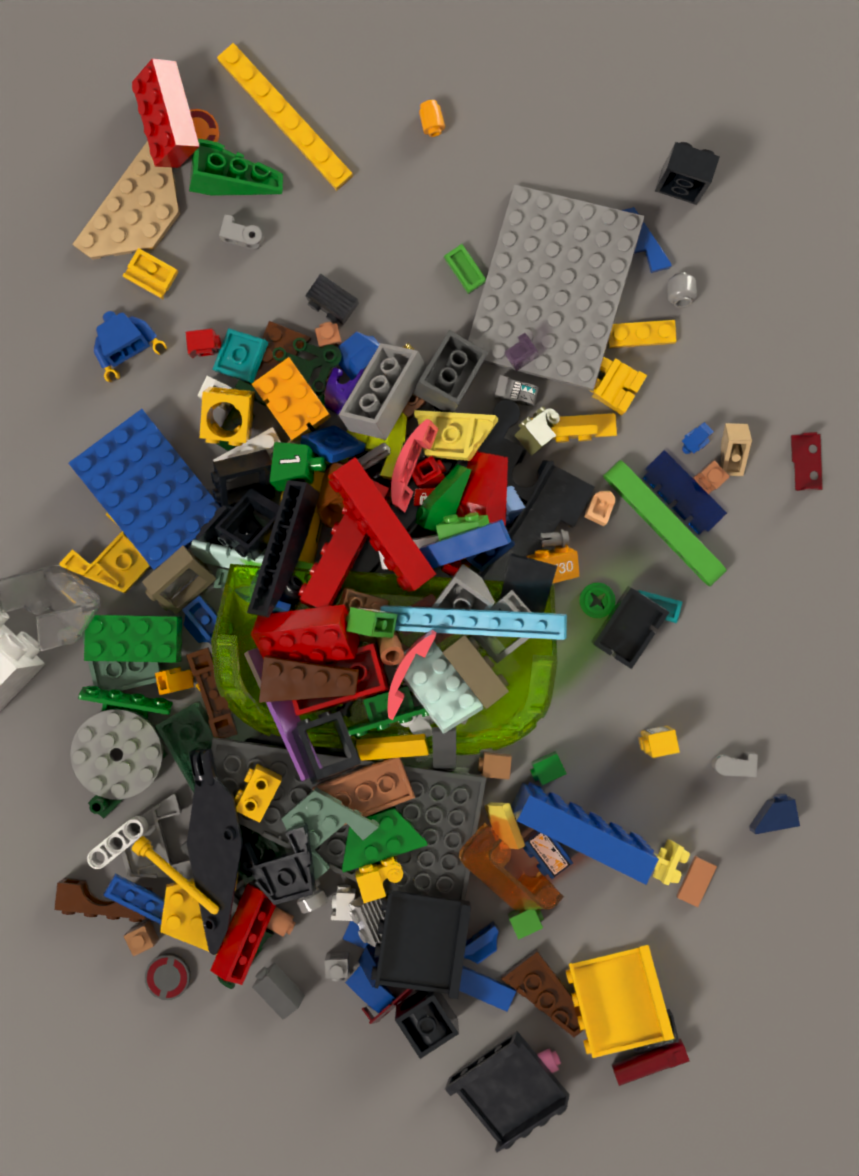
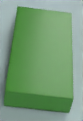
M463 244L444 255L445 261L468 294L485 284V276Z

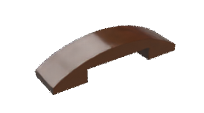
M209 647L187 654L193 677H196L210 719L208 721L213 736L225 739L237 735L238 732L231 705Z

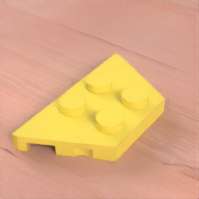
M414 410V416L418 421V425L429 419L438 428L431 449L423 448L428 458L433 456L434 458L470 461L498 422L496 415Z

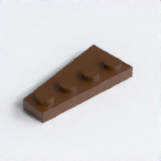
M266 655L263 661L259 703L355 695L359 670Z

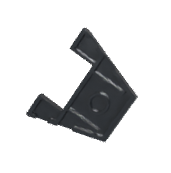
M307 823L291 827L285 832L294 850L290 853L258 861L249 840L242 844L240 856L242 864L240 866L245 872L249 871L257 880L255 882L274 905L313 895L316 891Z

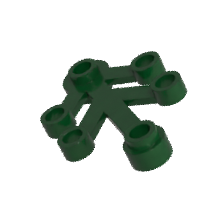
M296 338L293 342V347L297 352L305 351L317 356L310 361L287 353L282 347H277L273 350V357L278 362H283L289 357L308 384L313 370L322 366L318 379H315L312 383V388L316 393H323L326 390V380L330 369L336 367L342 358L338 347L326 345L323 348H319L307 343L303 338ZM299 341L304 342V347L301 349L296 347ZM278 351L284 352L282 358L276 357ZM329 352L334 353V358L331 360L326 358V354ZM322 382L323 388L317 390L315 388L316 383Z

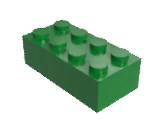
M85 615L84 661L181 662L182 617Z

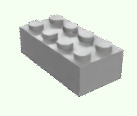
M380 343L339 413L340 418L349 431L384 440L387 439L427 368L417 350Z

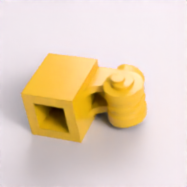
M394 857L381 860V864H368L355 870L363 902L367 903L386 897L383 885L385 879L388 878L393 883H397L402 879V866L398 861H395Z

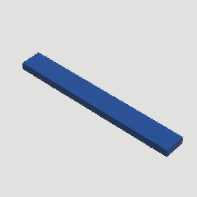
M350 921L343 940L365 949L368 943H364L359 937L358 931L360 929L358 924ZM465 966L462 968L459 991L508 1012L516 993L513 987Z

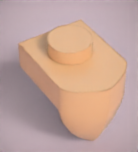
M611 491L595 493L590 499L584 517L605 526L616 502Z

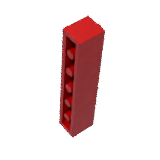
M356 457L328 475L331 488L336 493H340L344 499L342 501L343 505L356 516L358 527L363 532H367L371 538L370 543L376 551L381 552L384 557V564L397 575L398 578L396 580L403 590L408 592L415 591L436 575Z
M373 481L387 501L390 496L389 488ZM345 506L342 510L344 516L341 522H336L331 531L332 539L329 543L325 542L320 554L323 556L319 563L315 562L310 570L311 578L308 584L304 583L299 591L301 603L310 608L333 605L369 536L366 531L363 532L358 527L356 516L353 512H349Z

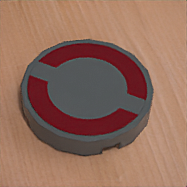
M165 953L159 955L148 965L145 972L147 989L154 997L161 1000H172L181 996L186 991L191 980L189 966H187L182 957L176 954Z

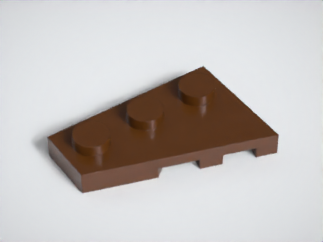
M269 321L262 339L269 343L254 382L281 363L273 357V350L275 348L282 347L287 353L297 356L299 352L293 347L294 340L296 338H303L309 343L311 337ZM299 341L296 347L298 349L303 348L304 342ZM283 351L276 353L277 358H282L284 355Z

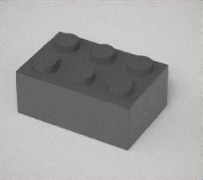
M449 330L418 381L413 394L444 412L455 413L480 370L488 352Z

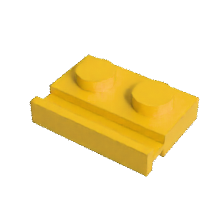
M138 248L127 266L128 269L122 276L163 300L166 291L169 290L176 278L178 270Z

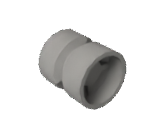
M319 878L315 881L316 891L314 894L297 900V904L303 914L311 912L328 902L324 889L319 888L321 884Z

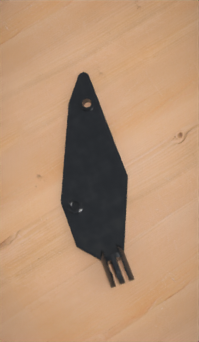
M200 749L189 752L195 788L187 848L195 887L219 907V912L212 914L199 903L208 950L212 955H216L229 930L243 840L234 796L217 778L212 749Z

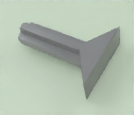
M382 443L359 458L358 461L364 470H367L389 456L391 449L386 443Z

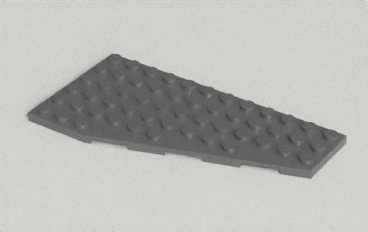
M213 737L211 746L217 778L234 797L239 789H244L247 783L244 781V778L250 768L254 770L256 764L282 775L281 783L261 822H257L237 812L239 824L262 834L263 837L292 851L294 850L285 833L287 829L282 821V817L313 790V786L378 762V760H360L361 764L355 769L312 785L310 778L301 781L286 747ZM316 752L323 768L347 759V756ZM403 764L415 798L392 807L426 839L428 845L393 856L395 861H398L402 866L403 877L397 883L390 882L388 878L385 879L383 882L385 893L387 895L388 890L465 900L486 777ZM346 824L318 846L315 851L330 866L329 869L357 882L355 870L359 868L344 873L342 871L349 825ZM381 861L372 863V865H374V864H377V865H378V864H381Z

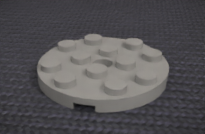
M114 708L93 715L79 727L72 741L70 757L73 771L86 789L100 797L117 800L133 797L150 786L161 769L164 752L161 737H159L153 724L146 717L132 710ZM112 749H121L123 752L122 759L115 760L111 755Z

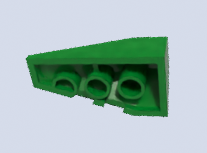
M197 138L200 147L192 156L189 182L190 192L211 196L282 194L283 173L260 162L253 163L244 159L243 154L239 152L234 154L224 149L225 146L218 142Z

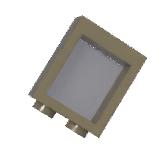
M183 545L142 582L147 588L145 593L152 601L158 600L157 602L165 611L170 609L177 615L217 578L206 564Z

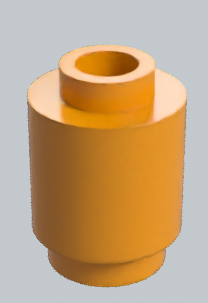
M428 100L421 103L419 115L424 134L430 137L439 136L445 129L440 105L437 104L436 100Z

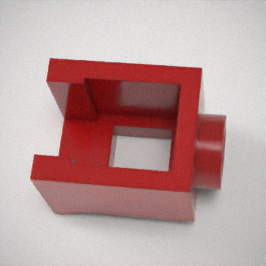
M213 329L185 332L187 351L191 358L197 355L199 357L215 355L214 352H218V349L221 348L220 336L216 335Z
M430 456L415 465L412 477L419 489L436 488L445 478L444 472L447 470L440 459L436 461L433 456Z

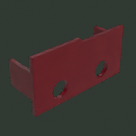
M809 432L791 435L795 491L823 490L820 434ZM810 445H815L817 447V451L815 453H811L809 451ZM812 471H815L818 474V478L816 480H812L810 478V473Z
M414 989L405 990L376 1017L372 1015L367 1007H363L362 1011L370 1020V1024L378 1023L396 1005L410 995Z

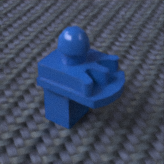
M705 422L698 428L696 427L690 431L682 440L684 443L682 447L683 453L694 454L710 443L708 437L714 431Z

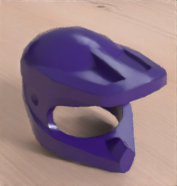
M333 368L326 386L325 407L339 415L365 370L361 369L356 378L349 380L346 384H340L339 378L343 375V371L339 368Z

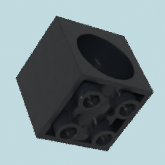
M419 990L396 1005L395 1021L420 1059L459 1034L458 1018L442 993Z

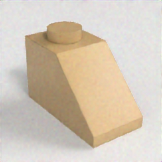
M725 423L721 440V468L729 476L744 475L752 443L748 424Z

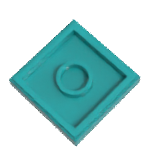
M228 328L212 370L252 384L269 342Z

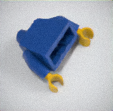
M113 311L106 312L103 315L104 323L96 328L98 336L95 339L94 354L101 368L105 369L104 378L108 382H112L109 377L111 372L115 374L117 379H120V373L112 369L110 365L116 367L150 347L149 342L153 344V350L157 355H160L156 350L157 345L161 344L167 350L165 343L157 340V335L147 322L134 316L128 318L125 313L116 315Z

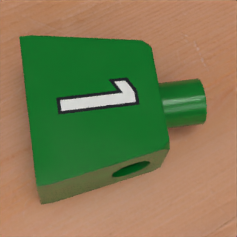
M274 442L270 483L278 492L285 490L287 480L307 482L311 485L314 481V472L325 471V458L316 457L308 445Z

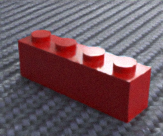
M247 884L229 925L226 937L210 969L211 972L225 981L243 985L276 907L259 887Z

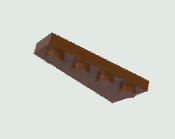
M537 949L501 976L505 983L512 986L520 995L532 1002L536 1008L548 1015L551 1020L575 1038L584 1031L580 1030L577 1016H581L579 1006L574 1007L571 994Z

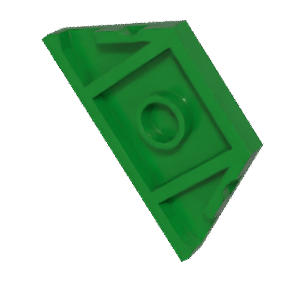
M394 807L366 817L371 821L372 819L377 821L380 825L364 840L349 826L342 871L344 873L427 846L428 844L426 839Z

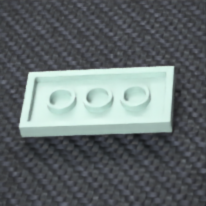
M434 641L425 658L418 654L415 655L403 680L443 734L483 710V704Z

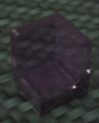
M526 333L517 337L519 342L504 352L516 371L539 357L537 349Z

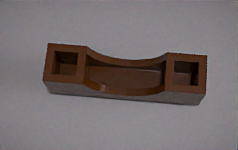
M63 878L57 883L54 910L62 911V914L73 915L77 912L84 913L86 917L105 915L107 919L118 920L120 917L129 918L131 922H142V920L147 918L113 900L105 901L97 898L89 890L86 880ZM143 887V888H145V889H147V890H149V891L152 892V889H153V888H151V887Z

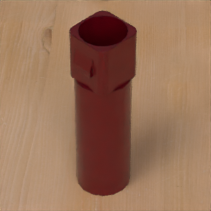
M679 1039V1042L657 1047L613 1063L611 1066L618 1085L621 1086L665 1069L690 1062L682 1040Z

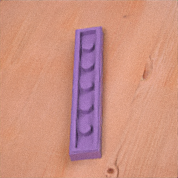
M258 648L247 651L244 655L259 688H261L264 659ZM292 700L266 702L301 781L309 779L310 777L292 734V731L297 727V723L301 721L300 717L296 716ZM305 732L310 743V746L312 748V751L314 753V756L316 758V761L318 763V766L321 769L323 767L317 757V754L312 746V743L307 735V732Z

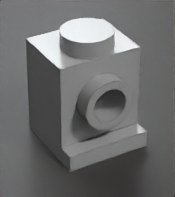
M349 952L327 953L325 957V979L331 978V981H342L350 976Z

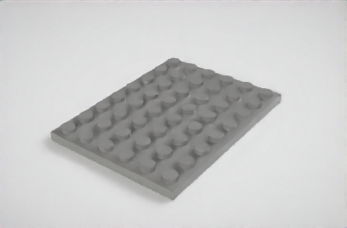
M514 185L468 339L469 342L488 352L484 362L594 391L645 216Z

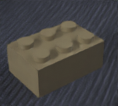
M464 635L442 653L487 709L509 692L506 687L510 684L502 674L497 676L492 668L495 665L487 655L482 657L477 650L480 649V646L472 636L467 638Z

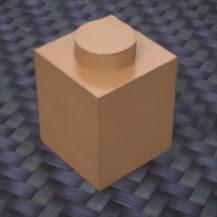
M484 752L483 757H479L478 771H482V776L487 778L510 780L512 757L510 754Z
M150 919L129 929L123 936L133 957L154 947L160 940Z

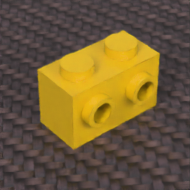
M256 764L254 770L250 768L244 778V781L247 782L244 789H239L234 797L237 812L257 822H261L281 783L282 775L259 764Z

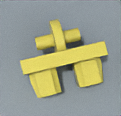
M667 839L665 847H661L659 854H655L659 860L654 868L653 877L660 880L663 884L669 885L670 882L679 883L682 875L676 869L678 862L685 864L689 859L690 853L684 850V847Z

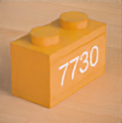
M562 545L555 546V549L549 551L545 549L537 550L535 554L527 556L530 559L557 565L553 583L579 577L578 553L576 550L569 548L568 545H565V547H562Z

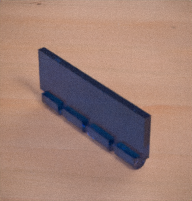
M665 450L645 468L647 473L642 478L652 489L658 484L662 486L656 493L668 505L674 500L677 501L672 509L684 521L690 515L693 517L688 525L698 535L704 530L709 532L727 514Z

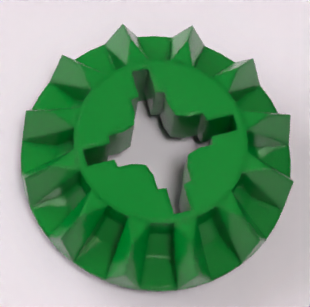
M592 583L587 585L581 592L579 604L586 615L592 618H603L609 615L614 608L615 595L606 584ZM591 593L597 597L604 594L601 599L604 608L597 604L590 607L593 602Z

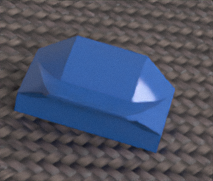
M357 331L338 346L342 355L339 366L351 380L356 378L361 369H366L380 345L374 336H366Z
M200 595L182 609L185 613L183 625L198 643L208 642L212 645L229 631L221 617Z
M494 921L466 940L464 959H469L479 964L497 951L499 927Z

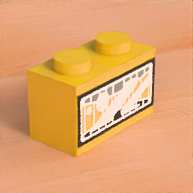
M669 726L642 730V737H638L641 750H644L652 758L680 753L676 731Z

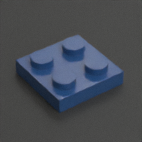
M335 425L301 436V444L308 445L314 453L324 457L330 463H336L365 451V443Z

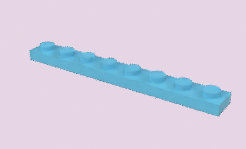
M389 605L380 607L381 611L398 614L395 631L429 632L434 630L436 633L557 640H565L567 638V614Z

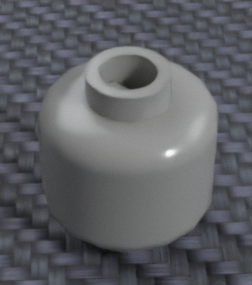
M686 272L676 273L667 282L668 301L678 308L690 306L697 298L696 279Z

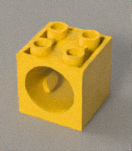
M210 386L202 392L199 438L206 439L205 442L219 443L220 440L229 441V445L242 446L243 443H246L252 434L255 391ZM222 402L233 404L241 413L242 425H238L233 431L222 429L214 420L213 409L217 408Z

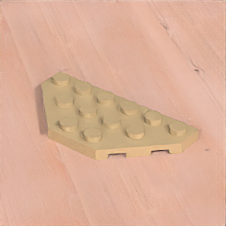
M148 141L72 244L92 260L110 255L131 254L137 251L138 248L145 251L155 250L180 215L172 167H155L153 158L150 155Z

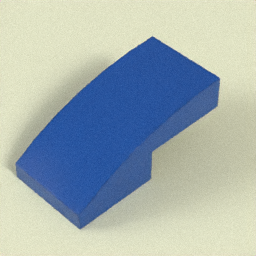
M361 966L345 982L378 1014L396 999L393 993L384 985L379 986L378 989L372 988Z

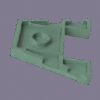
M317 787L282 817L287 830L291 827L307 823L315 881L330 867L315 851L318 846L345 823L362 840L367 838L380 825L377 821L373 819L371 821L362 816V813L356 809L352 810L341 804L342 801Z

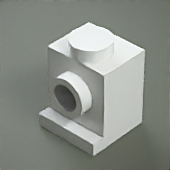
M338 885L337 895L332 896V908L336 910L332 911L331 920L353 921L349 914L352 911L349 903L356 899V889L351 888L350 885Z

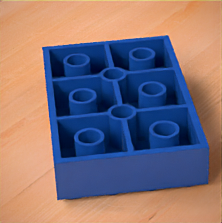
M143 409L133 414L68 463L153 570H156L183 545L189 549L194 539L197 540L196 536L200 532L201 527L208 523L214 516L215 511L220 508V505L215 502L212 495Z
M529 782L528 785L522 783L511 805L518 822L647 885L659 859L654 854L655 850L650 848V845L643 840V837L634 832L627 834L621 826L611 821L608 825L601 816L591 811L588 815L584 813L585 811L582 810L581 806L573 802L566 804L562 797L553 792H549V794L544 793L541 789L542 787L535 783Z

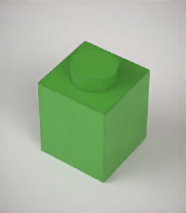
M532 902L508 913L518 940L543 929L541 921L545 919L540 908H534Z

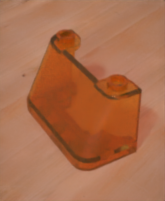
M484 823L459 852V858L463 865L514 910L552 909L564 897L540 871L536 874L537 876L533 877L523 873L518 880L510 874L504 866L511 858V849L487 823Z

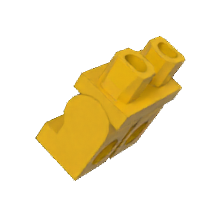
M603 357L600 372L604 373V376L601 380L597 378L594 391H589L593 393V398L598 399L622 416L627 411L647 375L641 371L637 372L616 358L612 361Z

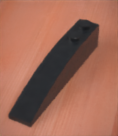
M287 480L247 610L248 614L269 618L293 574L308 536L320 492L307 482Z

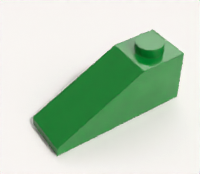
M457 464L423 501L421 507L418 508L415 523L423 528L437 532L436 525L442 522L445 516L456 514L471 469Z

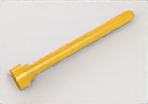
M145 836L140 837L132 846L134 853L150 859L210 913L217 914L219 912V907L153 850L151 841Z

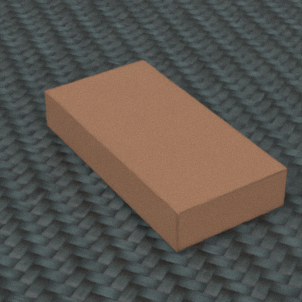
M695 856L676 897L699 907L717 866Z

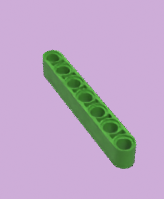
M619 460L603 475L609 485L706 585L711 587L727 571L723 564L623 461Z

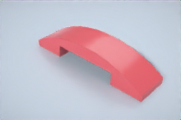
M429 419L423 421L410 435L394 467L391 482L392 504L404 513L413 495V491L407 485L422 448L431 449L438 432V428Z
M431 630L420 637L401 659L390 686L388 696L389 719H394L404 699L405 693L399 691L398 688L416 654L425 658L436 637V631Z

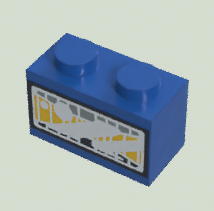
M536 830L523 838L525 843L523 849L530 858L534 856L539 864L536 866L543 876L548 874L553 879L573 864V861L558 841Z

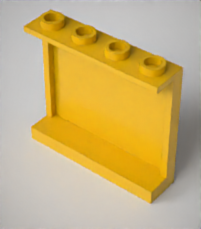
M649 945L568 965L569 969L565 970L569 984L573 983L575 990L574 993H571L574 1007L579 1006L581 1016H577L580 1030H585L587 1037L586 1040H583L586 1054H591L592 1058L674 1039Z

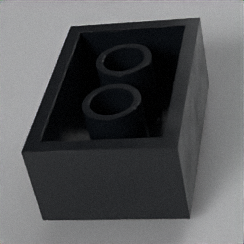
M675 142L663 165L655 192L697 205L712 182L720 156L715 155L711 150L693 148L687 142Z

